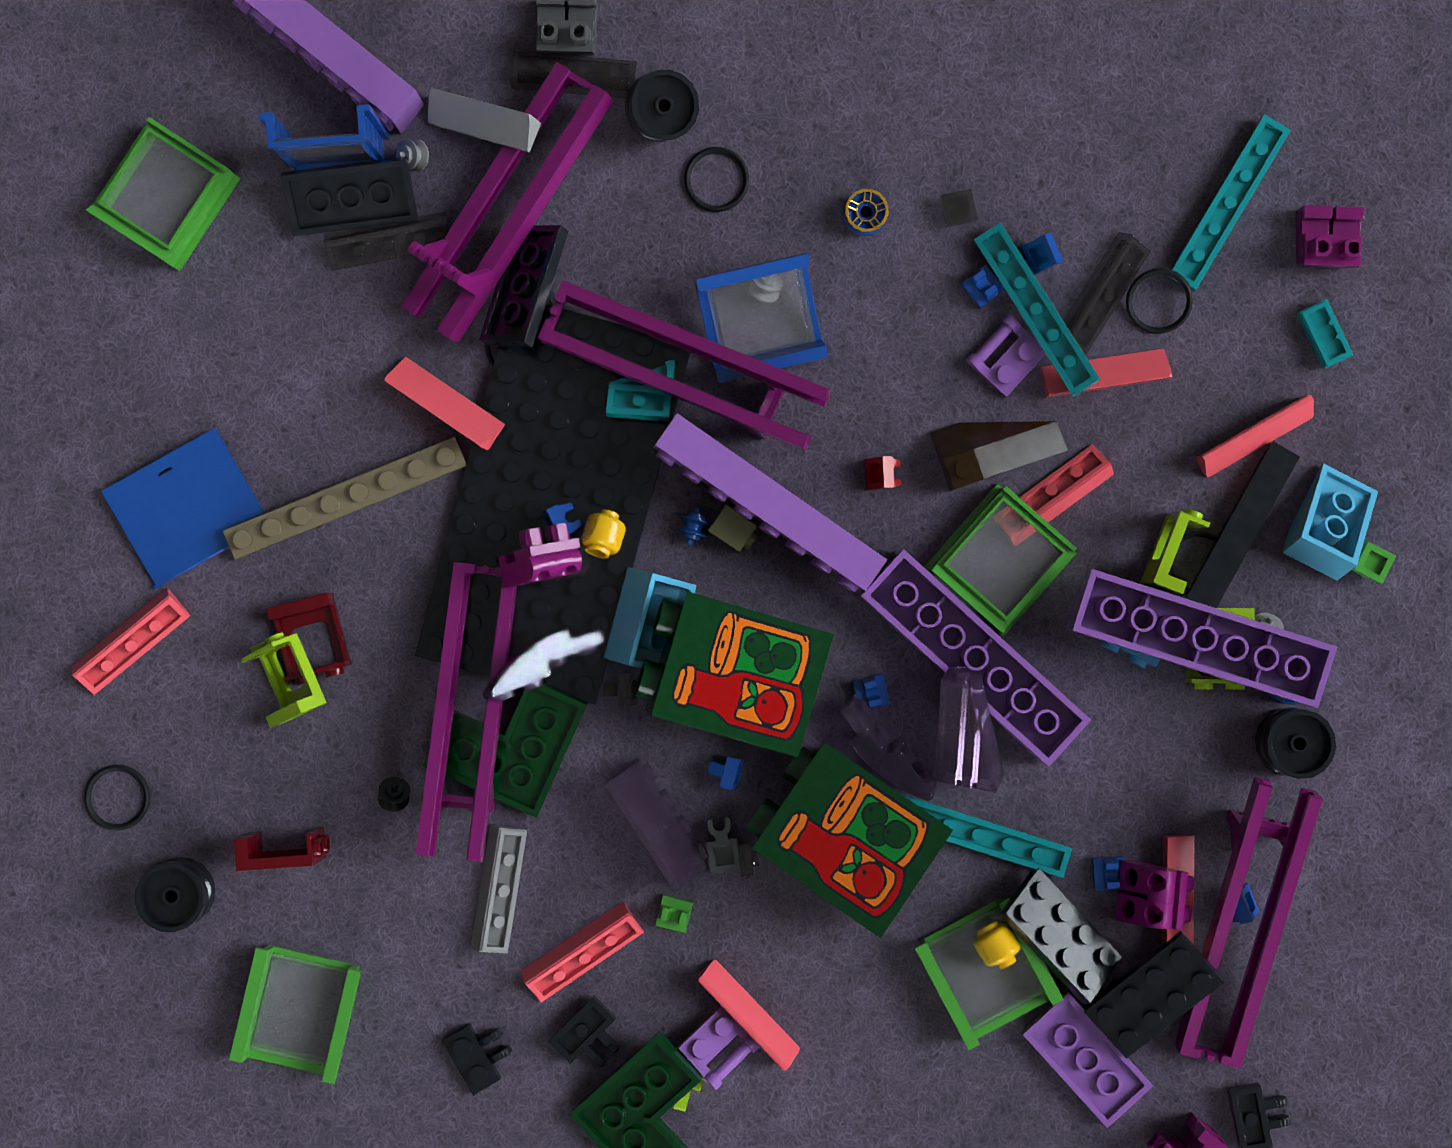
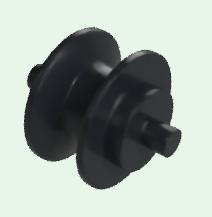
M390 777L380 783L378 803L383 809L397 812L403 810L408 805L410 786L404 779Z

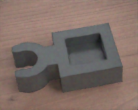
M729 816L724 817L725 827L721 830L713 826L712 818L708 819L707 828L715 838V840L706 841L711 874L742 869L737 837L728 838V832L731 829Z

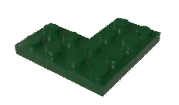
M532 677L529 679L506 733L499 730L493 777L494 799L531 816L538 817L588 705L587 702ZM454 710L445 777L475 790L483 723ZM428 755L423 764V767L427 768Z
M658 1031L574 1107L569 1116L600 1148H688L660 1117L702 1080L703 1076Z

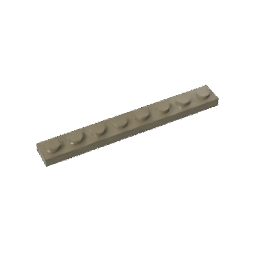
M453 437L226 529L223 533L234 559L237 560L464 468L467 462L457 438Z

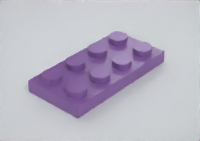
M1066 990L1062 994L1063 1001L1055 1005L1051 1004L1021 1033L1108 1128L1147 1093L1153 1085L1129 1058L1126 1059L1084 1013L1083 1007Z

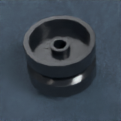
M670 69L655 70L637 78L628 89L624 102L625 116L631 128L641 137L652 141L674 140L686 134L695 124L699 113V96L693 83L683 74ZM662 99L664 100L663 106L666 108V111H661L658 107V103Z
M1294 707L1279 708L1268 714L1259 724L1255 736L1256 752L1262 763L1273 772L1297 779L1313 778L1324 772L1333 761L1337 748L1335 733L1326 719L1318 713Z
M176 857L151 867L141 876L135 889V906L140 918L149 927L160 932H177L198 922L210 911L215 900V883L211 873L202 863L191 858Z

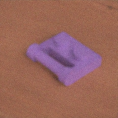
M1010 314L1005 315L1001 320V326L975 354L971 353L965 359L978 374L1005 398L1046 355L1039 342ZM1010 333L1014 334L1018 339L991 368L986 366L984 361Z
M720 1005L676 1049L703 1076V1080L716 1091L722 1085L721 1081L750 1052L754 1053L760 1046ZM737 1037L742 1043L712 1072L706 1065L729 1042Z

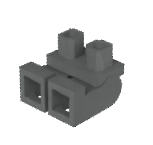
M536 0V51L538 54L595 55L598 0H568V20H566L567 0Z

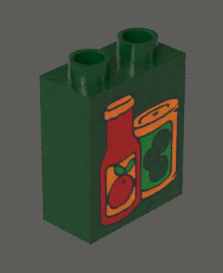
M680 590L677 601L663 598L653 627V635L666 638L659 663L648 659L644 660L635 688V696L648 699L645 710L651 716L798 757L834 634L684 590Z
M825 742L817 754L803 746L800 749L799 756L793 758L783 774L784 779L795 785L783 804L779 806L767 798L747 827L748 831L759 838L752 849L881 938L953 829Z

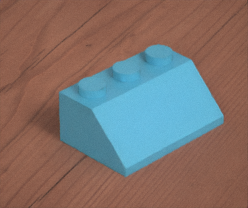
M628 567L604 658L638 668L642 667L645 659L659 663L666 641L664 637L653 635L654 622L663 598L677 601L680 590L695 593L697 585Z

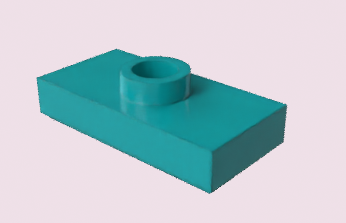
M1328 299L1296 313L1322 369L1354 355Z

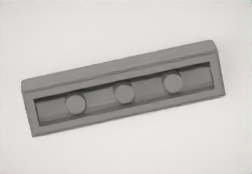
M431 88L429 92L428 124L530 153L541 123L532 115Z
M490 825L471 941V948L478 952L508 954L527 830Z

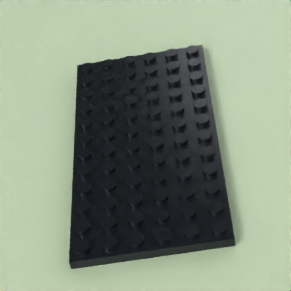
M545 305L532 347H498L482 409L503 422L505 426L489 450L480 447L474 442L472 443L415 656L441 663L454 562L475 564L476 566L486 565L492 568L500 567L498 557L514 554V551L520 550L519 532L540 527L543 544H547L548 539L545 530L547 526L541 514L546 509L555 505L572 503L574 508L565 514V519L571 523L580 520L582 524L581 527L569 535L570 539L579 538L580 548L578 550L582 557L581 570L578 573L560 578L517 586L506 681L526 686L532 677L587 703L596 704L608 662L604 655L627 568H633L662 462V460L655 456L658 450L653 447L673 420L678 399L672 397L669 422L607 417L606 406L609 383L627 377L538 339L539 333L545 320L549 319L551 315L550 308L553 307ZM562 309L554 330L650 370L665 365L666 361L675 360L674 380L683 383L691 353L624 325ZM603 509L617 513L619 515L618 519L626 527L619 552L609 555L607 559L588 554L580 540L588 516L593 513H601ZM471 574L459 667L461 669L490 676L502 577Z

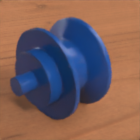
M695 508L694 513L687 512V516L680 515L685 520L684 527L677 528L676 530L681 531V536L687 538L685 544L692 545L693 540L699 541L700 537H707L702 533V528L705 525H710V523L705 521V516L700 515L701 509Z

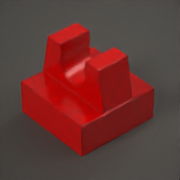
M893 456L865 459L866 490H880L900 486L901 479H894V467H901L900 460L893 459Z

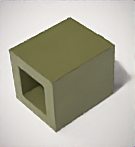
M727 505L708 530L709 533L738 553L742 548L748 551L758 537L754 533L757 526Z

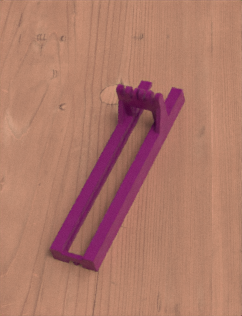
M556 62L524 112L532 115L541 123L538 133L569 84L573 87L580 85L589 93L476 270L465 274L454 267V265L526 153L525 151L503 145L445 238L426 245H421L414 241L408 248L409 253L428 265L401 307L421 318L446 277L463 287L462 292L437 329L438 332L456 343L460 342L614 101L606 91L596 85H592L558 62Z
M562 281L554 299L556 301L555 306L550 308L551 315L549 319L545 320L538 339L544 344L728 419L760 439L765 440L766 436H769L806 452L812 436L771 419L775 417L776 410L779 408V400L783 399V391L825 408L831 395L828 388L569 282ZM565 302L767 384L769 389L758 414L554 330Z
M454 562L415 855L435 857L441 807L472 810L466 860L483 862L489 812H495L496 805L493 777L517 586L505 588L502 578L474 797L445 794L443 791L471 574L502 577L500 567L492 568L486 565L476 566L475 564Z
M1258 777L1253 779L1244 812L1238 814L1236 810L1229 809L1226 818L1230 825L1232 853L1202 951V955L1217 971L1258 835L1278 839L1283 849L1222 1051L1195 1045L1210 994L1183 1015L1175 1043L1180 1055L1197 1059L1204 1056L1210 1062L1217 1059L1222 1065L1241 1069L1323 801L1317 791L1301 788L1291 822H1283L1281 824L1276 819L1269 821L1267 817H1264L1272 790L1271 781Z

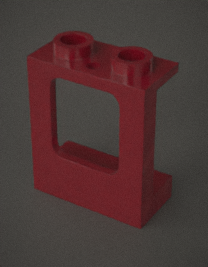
M323 593L266 608L269 621H274L277 634L283 632L285 637L293 635L294 629L322 621L327 623L336 660L332 664L313 668L314 674L325 672L327 678L345 673L343 667L352 665L333 593ZM288 645L283 647L281 650L288 676L284 677L285 682L295 680L296 685L305 684Z
M318 827L306 834L307 848L263 851L262 831L248 832L234 839L236 871L313 866L326 858L325 853H329V835L324 834V827Z

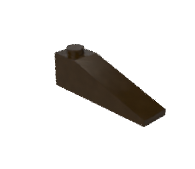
M1058 421L964 422L930 433L950 492L1067 451Z

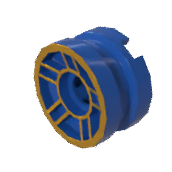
M861 189L854 192L849 197L844 209V220L847 227L859 236H871L878 233L883 228L888 217L886 199L880 192L873 189ZM862 207L868 210L872 209L869 218L861 216L860 211Z

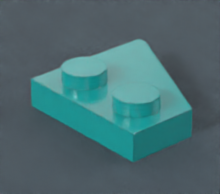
M675 360L666 361L665 365L652 371L674 379ZM621 378L609 383L606 415L607 417L669 422L672 396L629 378Z

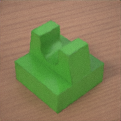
M1364 542L1358 564L1351 571L1377 584H1383L1396 555L1370 542Z
M663 894L655 926L686 933L693 901Z

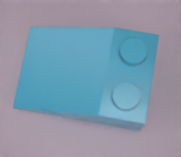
M1326 464L1321 465L1289 529L1282 553L1338 581L1358 564L1378 491Z

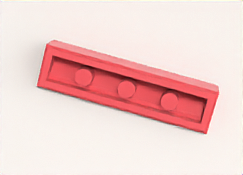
M1157 349L1090 359L1089 362L1101 380L1083 392L1172 378L1165 350ZM1053 365L1041 367L1045 398L1071 394Z
M407 357L387 374L384 379L385 382L486 450H489L505 426L503 422Z
M1309 394L1300 397L1197 456L1195 460L1205 477H1211L1312 419L1314 415V398Z
M1091 444L1019 498L1045 521L1049 522L1113 476L1112 465ZM1008 505L992 516L1013 546L1018 545L1037 531Z
M165 588L71 666L72 676L95 695L189 618L190 614L168 588Z
M1162 834V867L1188 872V875L1194 877L1195 835ZM1194 890L1191 893H1186L1185 904L1189 905L1192 910L1191 921L1183 923V930L1162 929L1161 946L1180 931L1194 945Z
M622 901L522 969L521 974L524 983L542 1003L644 933V930L627 905Z
M712 960L698 974V982L783 1071H786L800 1050L799 1046L717 960Z

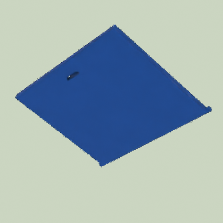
M216 428L101 491L152 578L154 589L230 548L223 533L224 530L265 514Z

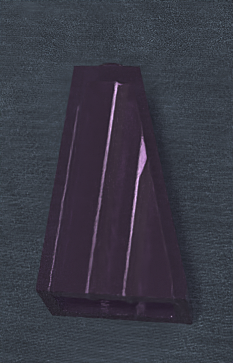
M963 666L949 667L941 679L934 781L996 793L1004 778V771L981 673L971 671Z

